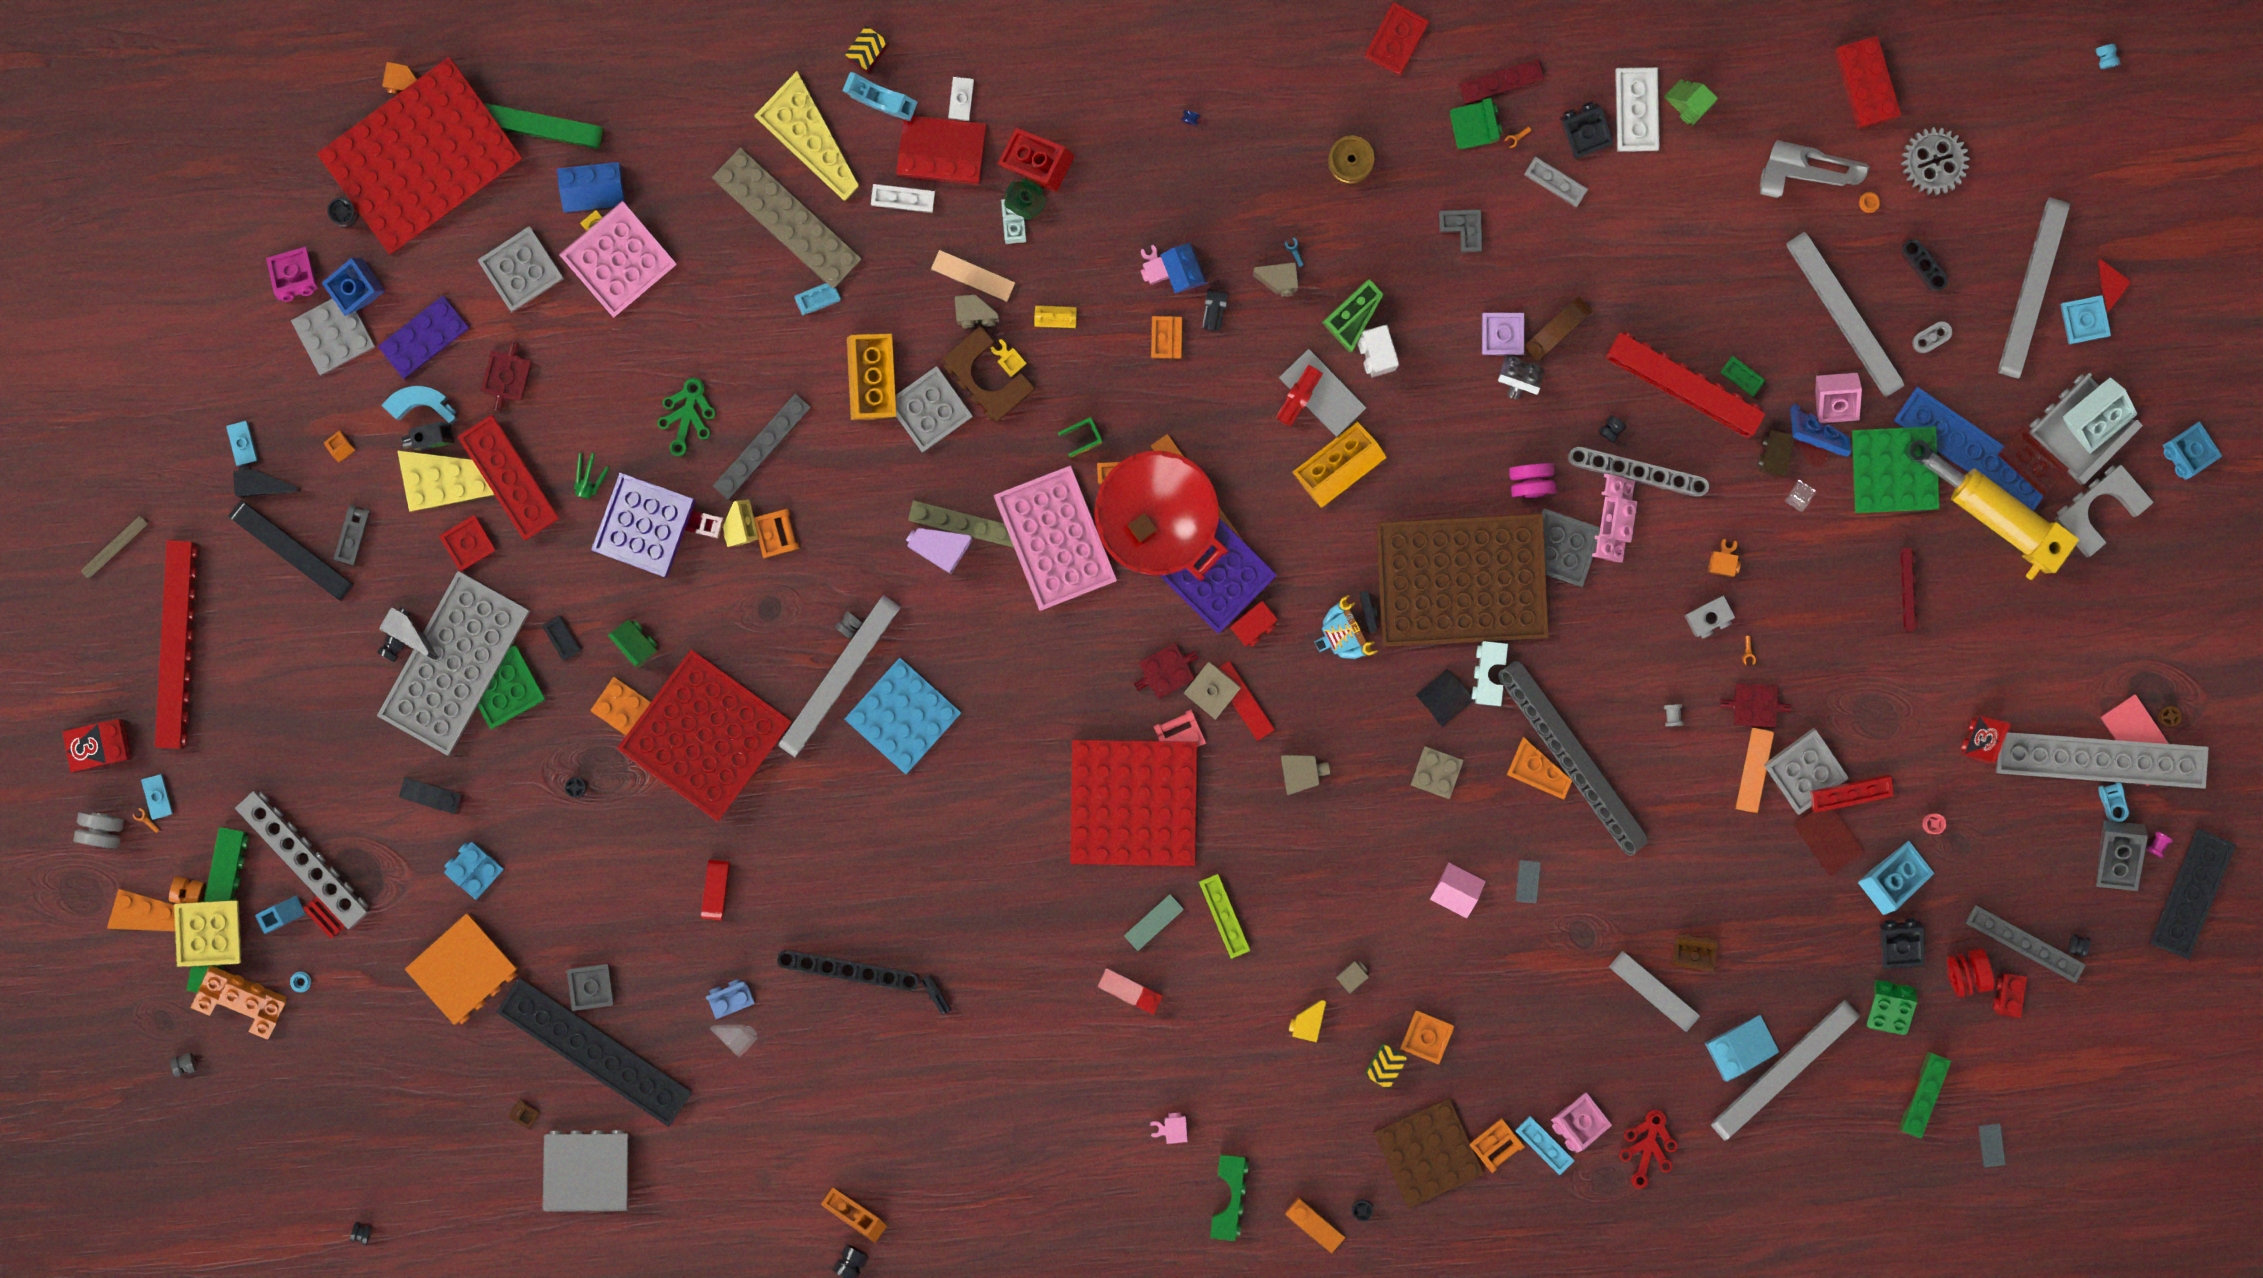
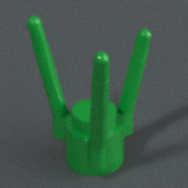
M594 452L591 453L584 480L581 479L582 453L578 454L576 483L574 489H576L575 495L586 499H591L592 495L596 496L597 489L609 470V467L606 466L594 487H592L593 483L588 480L594 462Z

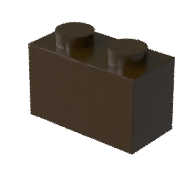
M1773 430L1768 431V434H1764L1762 446L1765 448L1763 455H1759L1757 466L1760 467L1759 472L1780 477L1787 475L1795 439L1793 435Z

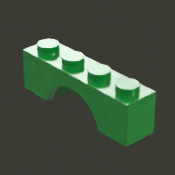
M1927 1052L1920 1070L1917 1089L1911 1103L1903 1114L1898 1130L1922 1139L1951 1060Z
M1220 1153L1218 1176L1229 1184L1232 1197L1224 1211L1212 1215L1210 1238L1235 1241L1236 1236H1240L1241 1224L1237 1222L1238 1215L1242 1216L1244 1205V1203H1240V1197L1245 1195L1246 1182H1242L1243 1174L1248 1172L1249 1162L1245 1161V1156Z

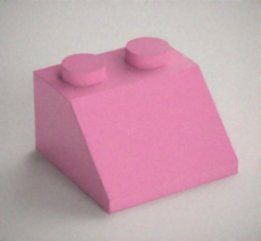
M1858 373L1816 376L1815 393L1818 422L1831 423L1860 420L1862 388Z

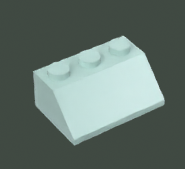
M2109 378L2073 409L2068 411L2063 416V419L2071 433L2086 451L2091 454L2138 414L2126 390L2112 378Z

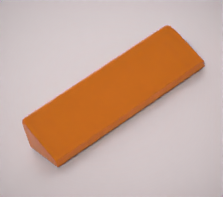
M1756 728L1751 730L1735 809L1758 813L1766 775L1764 764L1769 760L1774 736L1772 731Z

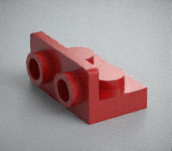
M2001 973L2000 977H1997L1996 989H1998V995L1993 1000L1995 1014L2021 1018L2026 976Z

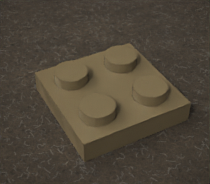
M1424 746L1410 785L1450 799L1464 760Z

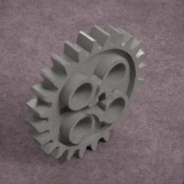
M1933 127L1930 134L1927 129H1924L1923 136L1920 133L1915 134L1917 141L1913 138L1909 140L1912 146L1906 145L1904 147L1908 153H1903L1902 157L1907 160L1902 162L1901 165L1907 166L1903 173L1910 174L1906 179L1907 181L1914 180L1912 187L1920 185L1919 192L1926 188L1927 195L1932 190H1934L1935 195H1938L1940 189L1945 194L1948 192L1947 187L1951 190L1955 189L1954 182L1956 184L1962 183L1959 177L1966 176L1962 170L1969 168L1968 165L1964 164V162L1969 160V157L1963 156L1968 149H1961L1964 142H1956L1959 137L1958 135L1951 138V131L1945 135L1943 128L1936 133V129ZM1937 144H1944L1946 146V153H1940L1937 150ZM1918 150L1926 152V160H1921L1918 157ZM1950 154L1953 156L1950 159L1940 161L1937 165L1933 163L1926 167L1918 168V165L1928 163L1933 158L1940 159ZM1945 163H1950L1953 166L1952 173L1944 170ZM1926 169L1933 172V179H1927L1924 176Z

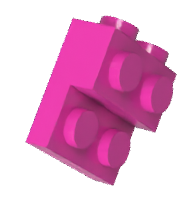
M306 247L266 258L273 292L278 301L288 302L294 298L293 296L299 294L309 296L313 294V290L318 289L315 273L312 269Z

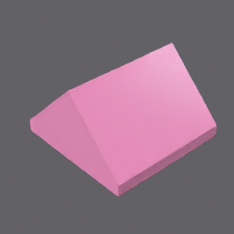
M1448 862L1430 900L1467 918L1477 903L1486 881Z

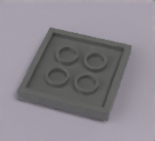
M1544 508L1542 514L1545 574L1582 588L1593 558L1592 553L1595 552L1598 539H1595V536H1599L1600 528Z

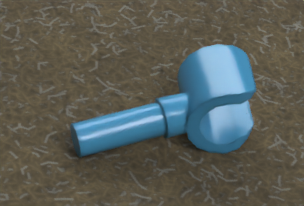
M1293 238L1295 246L1289 247L1287 242H1285V246L1289 252H1292L1299 267L1304 264L1297 250V240Z

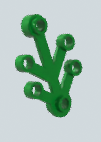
M698 378L688 379L682 391L672 397L664 398L662 404L668 410L673 409L677 402L685 398L687 400L685 406L666 417L659 418L657 421L658 427L666 430L670 427L671 423L682 417L677 439L670 444V452L678 457L683 456L687 451V446L684 442L690 419L697 429V435L700 439L706 440L710 437V430L704 427L693 408L695 399L702 408V414L705 419L712 420L716 414L715 410L705 400L703 396L704 384ZM692 385L698 386L696 392L690 390ZM669 399L673 401L671 407L665 405V402ZM707 410H712L713 415L711 417H706L705 412ZM661 420H667L668 424L666 427H661ZM702 430H707L708 434L706 437L700 436ZM676 445H682V451L676 452Z

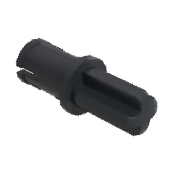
M932 974L922 979L920 982L930 996L929 1000H933L942 1015L948 1013L951 1007L942 994L943 989L939 988Z

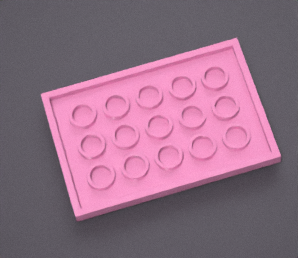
M1071 466L994 495L1039 611L1117 581Z

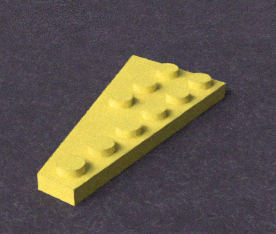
M796 71L756 113L755 118L839 197L846 201L859 186Z

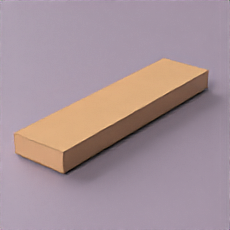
M939 250L931 268L933 271L1005 302L1008 301L1015 285L1013 281Z

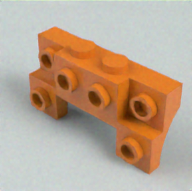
M209 965L191 1004V1008L210 1016L216 1003L240 1012L254 1018L249 1032L268 1040L286 1003L287 997L266 989L258 983L249 982L239 975H232Z

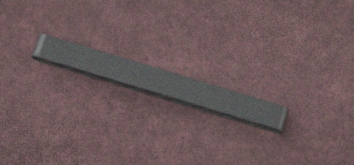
M1514 661L1502 669L1498 675L1500 682L1620 848L1627 855H1634L1647 844L1646 834L1525 667L1520 662Z

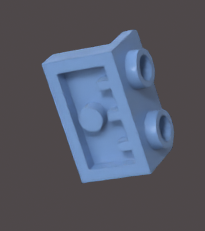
M739 978L728 983L729 987L722 990L720 986L709 991L710 995L706 996V999L709 1001L716 1019L755 1004L746 980L741 982Z

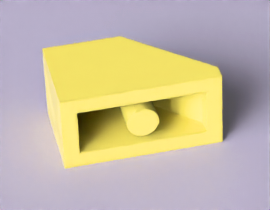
M749 499L735 501L732 504L723 525L727 547L759 540Z

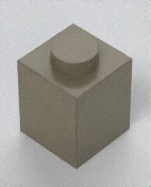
M1355 961L1336 976L1337 980L1349 994L1369 977L1366 975L1368 972L1366 967L1361 962L1357 964Z

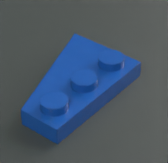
M1794 403L1790 408L1793 438L1848 457L1851 453L1850 437L1831 425H1822L1816 420V416L1811 413L1806 415L1800 411L1801 407Z

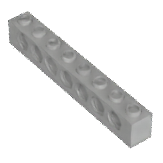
M253 791L235 809L347 929H352L370 912L367 909L368 904L361 897L357 898L353 894L354 889L347 882L343 883L338 878L340 874L333 867L329 868L324 863L326 859L319 852L315 854L310 848L312 844L305 837L300 838L296 833L298 831L291 822H285L282 818L284 816L277 807H271L268 803L269 798L263 792ZM261 807L266 810L264 819H260L257 816V811ZM275 822L280 825V832L278 834H274L271 831V826ZM288 838L294 840L295 845L292 849H288L285 845ZM302 853H306L309 857V861L305 865L299 860ZM316 868H320L323 872V876L319 880L313 874ZM330 883H334L337 886V892L334 895L328 892V885ZM345 898L351 901V907L348 910L342 907V901Z

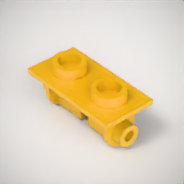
M1035 306V327L1076 328L1077 307Z

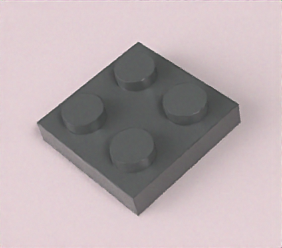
M609 964L567 969L572 1011L614 1005Z

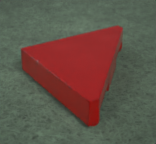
M2099 259L2097 264L2099 266L2101 291L2105 310L2108 313L2131 281Z

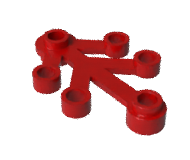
M1660 1110L1649 1111L1645 1117V1122L1624 1132L1626 1140L1634 1141L1638 1134L1648 1130L1645 1139L1619 1152V1158L1627 1162L1634 1154L1643 1150L1638 1172L1634 1173L1631 1177V1183L1637 1189H1643L1648 1184L1646 1172L1652 1152L1659 1162L1661 1171L1669 1172L1672 1169V1163L1665 1158L1655 1141L1658 1131L1665 1142L1664 1147L1668 1152H1674L1677 1149L1676 1141L1671 1139L1664 1127L1666 1116ZM1653 1117H1659L1660 1121L1658 1124L1652 1122ZM1629 1131L1634 1132V1137L1632 1139L1627 1138V1133ZM1669 1142L1674 1143V1148L1671 1150L1667 1148ZM1624 1151L1629 1153L1627 1159H1623L1621 1156ZM1664 1162L1669 1163V1168L1666 1170L1662 1169ZM1643 1177L1644 1182L1640 1185L1637 1184V1178Z

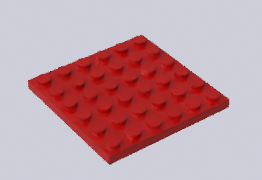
M690 650L619 744L617 750L719 822L792 721L696 652Z
M1072 739L1070 864L1195 866L1197 741Z

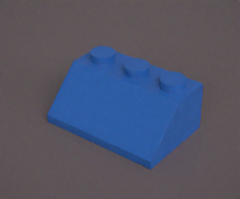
M619 162L557 169L558 186L564 213L613 208L621 201L625 203L622 167Z

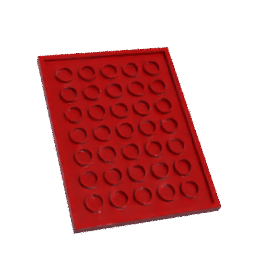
M451 57L446 58L316 153L389 255L400 249L523 159Z

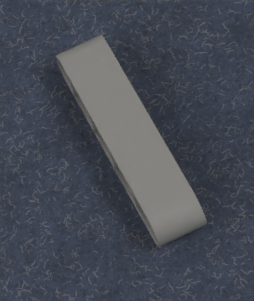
M1623 951L1610 964V969L1684 1031L1688 1032L1700 1017Z

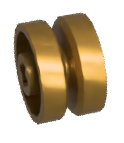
M1354 135L1345 136L1336 141L1331 148L1328 159L1329 170L1333 177L1342 183H1359L1366 179L1372 171L1375 160L1374 151L1369 142L1362 137ZM1349 156H1353V160H1355V162H1349Z

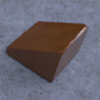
M519 1099L509 1113V1117L514 1122L530 1129L540 1111Z

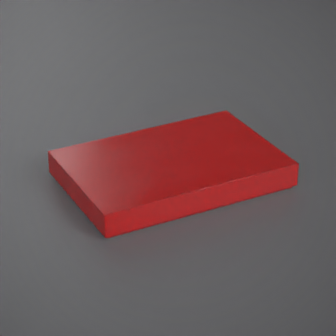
M1393 2L1364 58L1401 76L1429 24V20Z

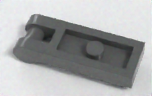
M350 504L334 560L355 565L371 514L370 509L364 508L362 510L358 509L356 505ZM354 516L360 517L359 523L353 522Z

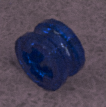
M1183 110L1184 116L1181 117L1180 121L1198 126L1197 119H1200L1201 116L1197 113Z

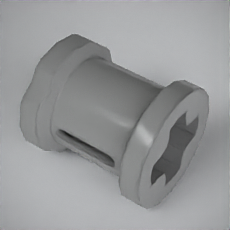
M1682 704L1664 706L1667 715L1665 727L1684 725V722L1681 721Z

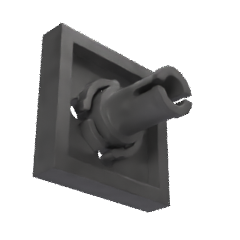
M1505 356L1498 381L1511 385L1507 395L1512 398L1514 391H1516L1514 399H1519L1522 390L1538 394L1545 369L1534 363L1523 362L1517 357Z

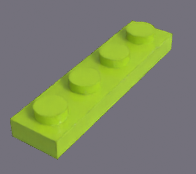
M1216 874L1200 881L1199 884L1230 958L1232 959L1250 951L1219 875Z

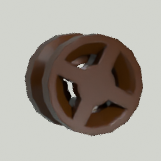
M2174 706L2163 707L2158 713V721L2165 727H2174L2182 719L2181 711Z

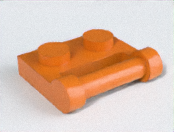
M789 509L754 518L763 558L800 549L799 544L795 541L789 519ZM777 518H781L788 543L786 546L781 544L775 522Z
M1502 1118L1469 1144L1492 1173L1497 1170L1496 1167L1516 1151H1521L1525 1148ZM1509 1139L1513 1142L1511 1146L1492 1161L1488 1159L1490 1154Z

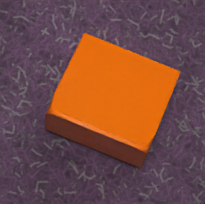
M340 430L323 442L338 462H341L355 451Z

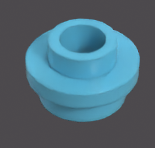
M296 972L291 977L290 985L296 992H305L311 986V977L306 972ZM299 978L304 979L305 983L303 986L298 984Z

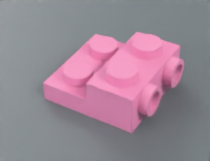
M1587 1092L1551 1119L1554 1123L1552 1126L1555 1132L1560 1135L1562 1134L1567 1140L1565 1141L1566 1146L1571 1151L1575 1150L1576 1153L1584 1150L1612 1126Z

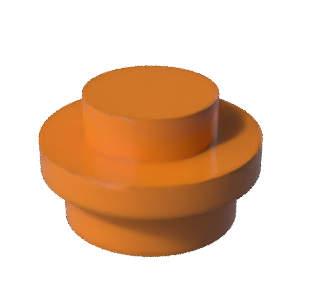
M1867 192L1860 197L1859 206L1862 211L1873 213L1879 208L1880 199L1875 193Z

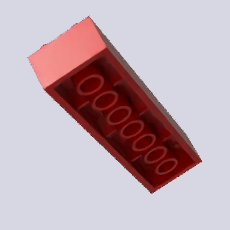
M1620 332L1615 337L1604 357L1605 359L1746 438L1754 436L1765 416V413L1762 412L1763 408L1754 403H1751V405L1744 402L1745 398L1739 394H1729L1725 391L1726 387L1719 383L1712 384L1708 382V377L1697 372V374L1690 372V367L1681 362L1678 364L1672 362V357L1663 352L1660 354L1656 353L1651 345L1645 342L1642 344L1635 341L1636 337L1628 332H1624V334Z

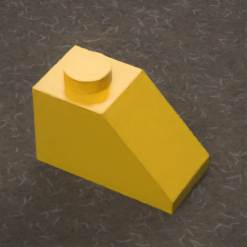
M1320 1000L1297 1014L1295 1020L1291 1019L1289 1031L1292 1032V1037L1317 1042L1326 1004L1325 1000Z

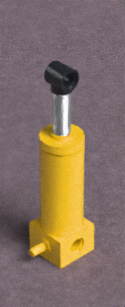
M1914 440L1906 445L1905 454L1909 460L1925 465L1955 487L1951 497L1952 501L2023 552L2022 557L2033 564L2026 574L2028 579L2033 580L2039 570L2044 573H2056L2079 541L2076 536L2056 522L2049 523L1974 468L1965 475L1961 474L1943 459H1939L1933 453V450L1930 449L1927 442L1923 440ZM1916 445H1919L1922 450L1919 456H1916L1913 452Z

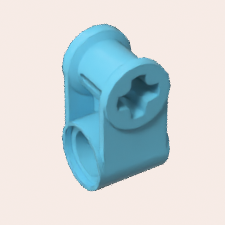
M2115 782L2114 785L2107 787L2099 786V795L2107 818L2115 822L2124 821L2128 817L2129 811L2121 783ZM2115 807L2120 808L2122 811L2119 819L2113 815Z

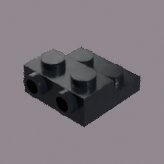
M1587 102L1582 105L1583 109L1578 111L1574 109L1567 110L1563 113V117L1559 118L1575 159L1614 144L1602 107L1598 103Z
M1907 918L1902 923H1897L1895 920H1886L1884 924H1879V941L1883 969L1925 966L1924 927L1921 921H1917L1915 918Z

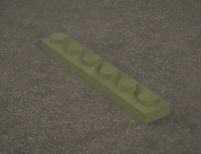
M917 501L912 503L908 521L1014 548L1004 523Z

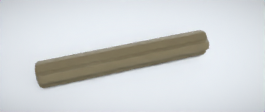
M138 516L81 570L84 576L91 578L148 524L142 516Z

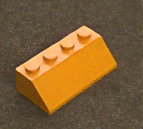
M892 334L850 335L847 337L851 420L896 417Z
M1357 421L1295 469L1293 474L1314 501L1322 508L1387 457L1378 443Z

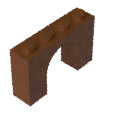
M980 326L943 358L945 362L943 367L950 375L953 372L959 378L956 380L963 390L966 388L972 393L970 398L977 406L980 403L986 409L983 413L990 421L995 419L998 423L1035 389L1021 373L998 391H985L975 384L972 378L973 364L979 356L994 344V341Z

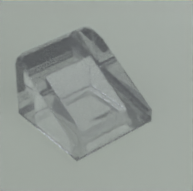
M1798 480L1785 501L1802 512L1808 506L1816 491Z

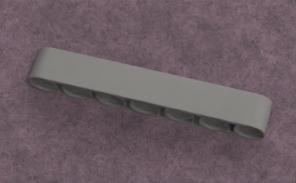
M1576 447L1568 454L1569 463L1575 467L1624 477L1635 482L1694 497L1703 496L1709 490V483L1703 477L1583 447ZM1579 451L1583 454L1582 462H1576L1573 459L1574 452ZM1599 456L1603 459L1602 467H1596L1593 464L1594 457ZM1619 461L1623 464L1622 472H1616L1613 469L1614 462ZM1639 466L1643 469L1644 474L1642 477L1634 475V467ZM1656 471L1663 474L1664 479L1662 482L1654 480L1653 475ZM1676 476L1681 477L1684 481L1681 488L1676 487L1673 483ZM1697 481L1701 482L1704 486L1701 493L1694 490V483Z

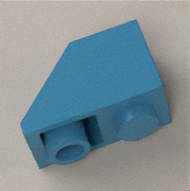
M295 896L255 916L264 934L306 915L298 897Z

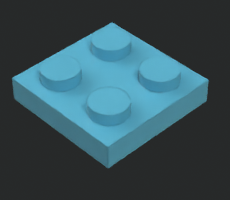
M2102 295L2060 304L2069 345L2111 336Z

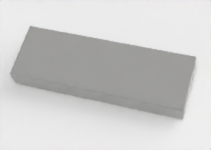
M1536 156L1524 174L1575 207L1579 205L1588 190Z

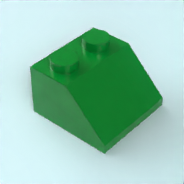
M628 619L608 634V636L634 666L641 667L658 652L655 648L657 643L650 636L645 637L641 632L644 630L643 627L636 620L632 622Z

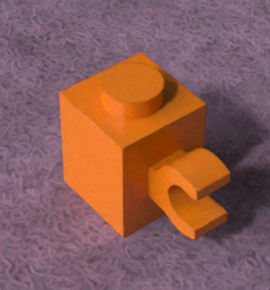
M1722 539L1721 552H1711L1708 573L1734 577L1735 573H1739L1741 561H1738V556L1730 554L1737 548V541H1733L1732 547L1727 548L1725 545L1726 539Z

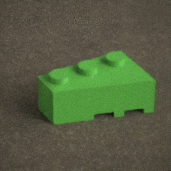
M1682 79L1664 96L1681 113V119L1687 124L1691 123L1692 125L1718 99L1704 84L1694 82L1691 85L1690 81L1684 82Z
M1370 279L1366 280L1322 321L1323 325L1349 353L1353 351L1360 335L1363 333L1365 326L1383 296V293Z

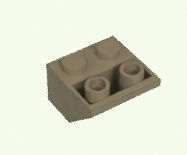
M955 296L956 320L962 328H974V324L992 327L995 326L996 322H999L998 314L978 296Z

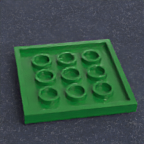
M1936 426L1852 430L1855 513L1939 509L1938 475L1925 465L1909 460L1905 454V447L1909 442L1923 440L1927 442L1933 453L1937 455ZM1916 445L1913 449L1916 456H1919L1922 452L1919 445Z

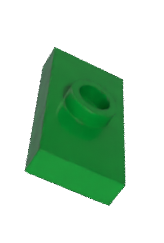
M1731 356L1720 371V374L1751 397L1755 396L1766 381L1734 356Z

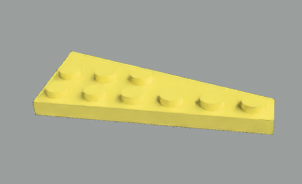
M398 451L410 512L494 495L473 460Z

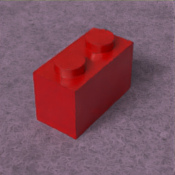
M1261 601L1234 623L1230 629L1245 647L1248 644L1252 647L1261 640L1259 635L1264 631L1268 634L1277 627L1275 624L1277 618Z

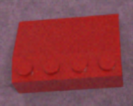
M912 116L910 121L904 119L898 155L897 176L980 185L986 124Z

